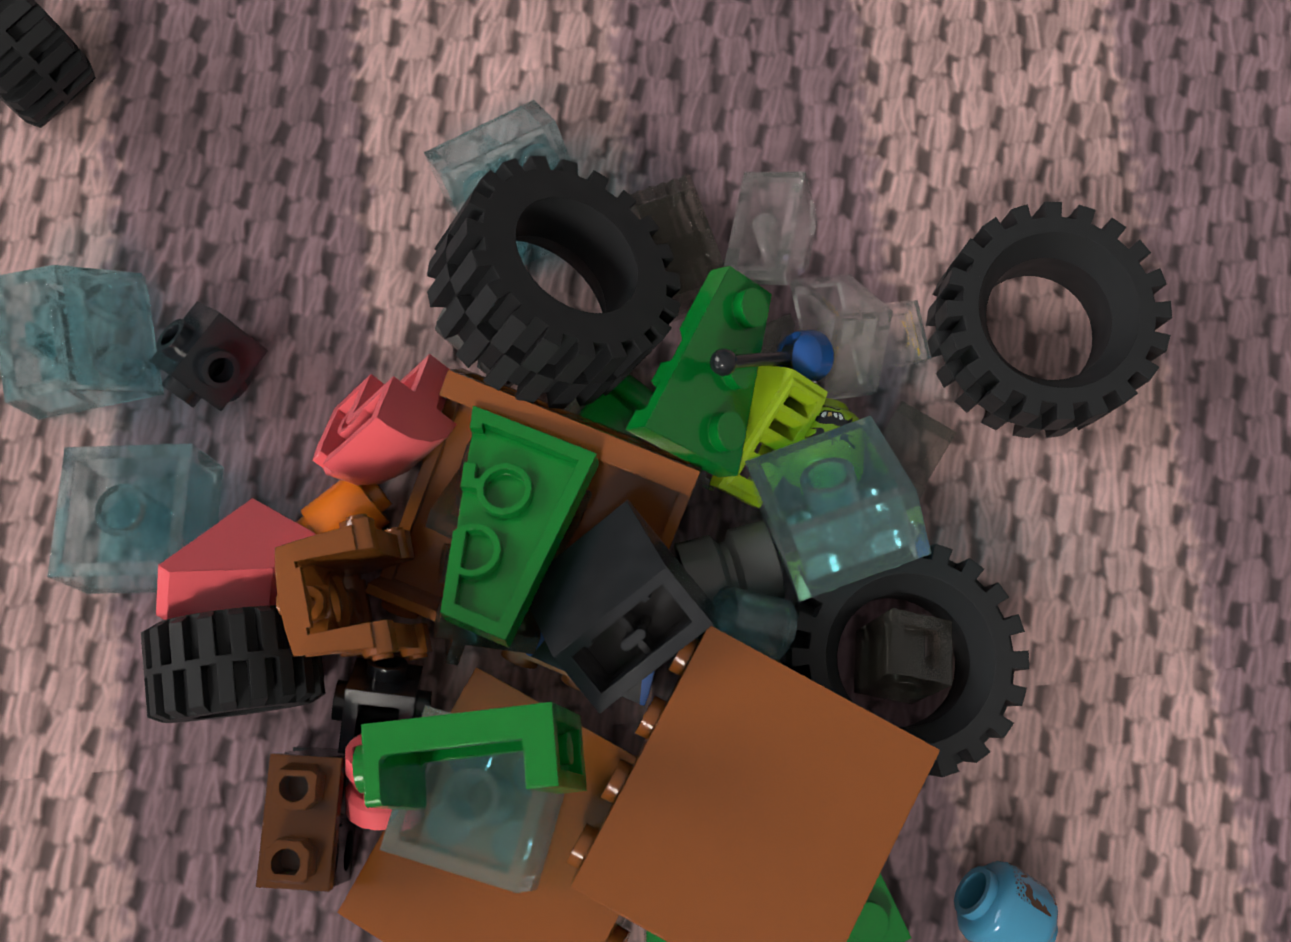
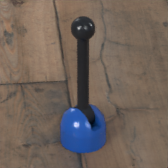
M801 330L785 336L778 344L776 352L735 354L726 348L718 349L711 355L710 367L715 374L728 376L736 368L777 365L793 369L814 382L823 379L830 372L834 361V352L830 340L822 332L817 330Z

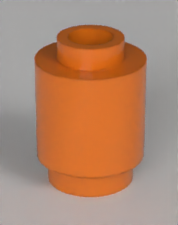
M339 480L302 508L300 511L303 517L297 520L296 523L317 535L340 528L339 523L346 521V518L349 516L367 514L368 517L374 519L376 529L381 530L390 523L383 511L389 508L392 503L377 484L355 485Z

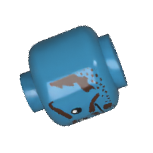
M995 861L971 869L960 881L955 892L954 907L957 911L959 930L968 941L1055 942L1058 933V907L1055 896L1045 885L1008 862Z

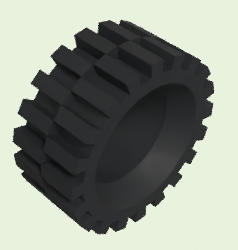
M530 156L523 167H521L516 158L502 162L496 173L489 170L480 179L434 248L436 252L429 261L427 276L435 279L427 291L430 307L446 308V311L436 323L444 339L458 335L464 342L456 356L468 368L477 360L481 361L490 369L483 381L499 391L509 381L518 386L515 399L534 403L542 393H546L548 407L554 409H565L575 398L579 406L582 407L594 403L602 394L607 396L666 337L672 329L669 324L678 316L681 303L672 299L681 289L679 273L665 271L666 267L675 257L669 243L655 244L652 237L660 228L650 214L639 220L630 210L637 200L623 190L618 197H615L605 189L609 178L593 170L590 176L584 179L578 176V163L566 159H561L554 170H550L546 156ZM516 241L544 248L571 265L592 289L602 313H590L574 309L549 295L527 271L519 255Z
M1044 202L1031 217L1028 204L1011 209L1001 223L997 217L993 218L981 227L973 239H969L939 280L932 294L937 296V299L928 309L926 326L936 327V331L927 341L929 356L932 358L942 355L945 364L937 371L936 375L944 388L955 381L960 385L964 393L954 402L966 413L978 404L987 410L981 423L994 430L1010 422L1015 424L1012 436L1030 438L1039 431L1045 430L1046 438L1063 436L1076 427L1079 431L1117 409L1137 395L1138 392L1136 390L1152 379L1159 366L1151 361L1167 351L1171 336L1155 331L1172 319L1171 301L1155 302L1154 294L1167 285L1161 268L1147 274L1145 273L1140 262L1150 255L1151 252L1141 240L1129 249L1118 240L1127 227L1114 218H1111L1102 228L1091 224L1096 209L1078 205L1066 218L1062 217V202ZM1016 277H1041L1060 284L1079 300L1088 315L1092 329L1091 352L1080 374L1059 380L1040 379L1019 371L1001 356L991 340L986 318L989 296L996 285Z
M898 540L888 547H882L881 543L865 547L850 557H845L818 576L806 588L808 591L801 600L796 602L789 616L792 622L789 631L783 634L781 652H786V666L853 702L842 684L837 659L839 641L851 617L868 602L879 599L905 600L924 608L932 614L945 629L952 644L955 658L954 679L947 697L935 712L917 723L899 728L940 749L928 776L945 777L960 772L957 764L961 762L977 763L991 752L984 743L989 738H1005L1013 726L1014 722L1003 715L1007 706L1023 705L1027 688L1014 685L1013 680L1015 671L1029 669V650L1013 651L1011 635L1025 632L1019 614L1004 618L998 604L1008 599V594L999 582L984 587L977 580L984 571V568L972 559L968 558L960 563H955L949 560L953 549L936 543L924 550L917 549V540Z

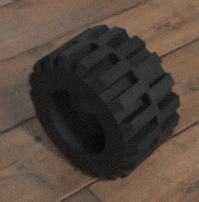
M0 0V99L26 123L42 128L92 83L96 77L91 63L85 54L35 0Z
M276 605L232 608L190 614L158 622L141 632L147 718L161 723H179L240 716L310 704L326 694L322 656H293L282 616L279 614Z

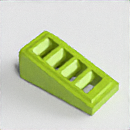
M773 365L758 366L739 469L740 474L745 465L751 467L752 471L749 479L739 474L738 476L720 478L713 475L709 485L750 506L760 508L793 456L797 446L818 416L828 391L793 369ZM760 442L762 444L759 453H756L754 450Z

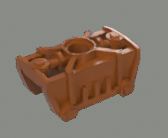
M357 514L346 518V521L339 523L340 528L275 547L276 606L279 614L282 616L285 632L294 657H314L340 653L341 657H372V661L391 658L393 653L400 652L401 658H409V661L426 658L428 657L427 653L433 652L427 623H396L388 619L373 622L369 596L365 593L367 588L366 580H361L362 574L415 559L410 531L403 529V527H394L382 531L376 529L373 518L368 517L367 514Z

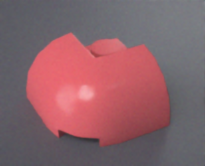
M429 354L401 381L393 376L387 383L383 384L370 374L334 408L317 445L312 461L323 468L325 475L355 485L383 484L408 472L443 442L457 425L441 412L446 399L440 396L439 393L450 369Z

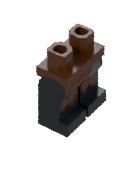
M297 746L293 747V751H287L285 754H270L256 879L257 888L329 892L333 887L351 879L356 825L349 818H340V815L346 814V787L350 782L345 774V753H338V749Z

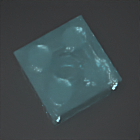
M871 415L745 461L764 521L799 602L932 554L917 490Z
M193 443L64 447L47 577L86 594L157 592L158 565L219 522L224 467Z
M425 705L422 717L452 713ZM523 752L428 764L425 769L426 809H392L380 850L512 892L523 893L537 890L565 793L554 794L527 790Z

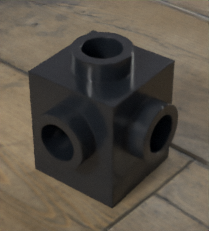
M197 301L183 319L173 321L161 333L156 343L158 351L151 358L150 362L168 374L161 386L194 408L199 400L203 399L219 411H222L228 402L238 399L247 390L252 380V371L268 350L220 312Z
M396 655L378 661H372V657L368 659L357 658L349 681L338 679L335 688L331 719L342 721L338 753H345L348 743L361 734V724L429 716L432 691L420 690L423 666L408 664L407 660Z

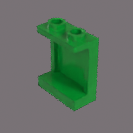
M553 702L361 724L362 745L356 746L353 754L354 782L359 793H364V801L367 808L426 809L425 769L428 764L522 752L527 790L554 794L587 791L581 716Z

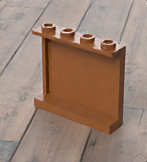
M464 368L448 370L439 395L447 398L442 413L457 425L443 442L425 456L399 527L410 531L415 559L382 569L381 575L368 583L365 593L382 599L381 606L392 614L408 619H416L421 615L442 624L441 631L455 640L475 644L479 639L501 648L502 657L515 665L535 669L539 664L562 674L561 680L565 684L580 691L565 671L526 655L529 645L540 630L530 608L510 648L445 621L440 613L453 530L457 529L463 493L460 485L464 462L468 461L472 436L470 422L473 405L597 453L599 466L554 558L627 499L667 548L670 549L702 469L655 445L568 410L549 408L548 402L537 399L534 403L516 400V389L503 385L498 391L483 381L484 376Z
M711 626L702 633L700 639L695 638L676 653L668 669L679 675L667 701L654 695L635 731L636 734L646 739L636 760L632 765L620 759L601 795V798L612 803L599 829L586 823L566 861L567 864L577 869L570 888L667 942H847L940 749Z
M476 667L450 714L537 704L540 702L492 674ZM581 726L587 791L563 794L526 789L523 752L428 764L425 769L426 809L415 810L411 819L407 822L382 832L337 913L383 942H627L631 932L621 927L625 920L624 917L570 888L577 869L567 864L566 861L586 823L597 829L601 826L612 803L601 798V795L620 759L633 765L637 757Z

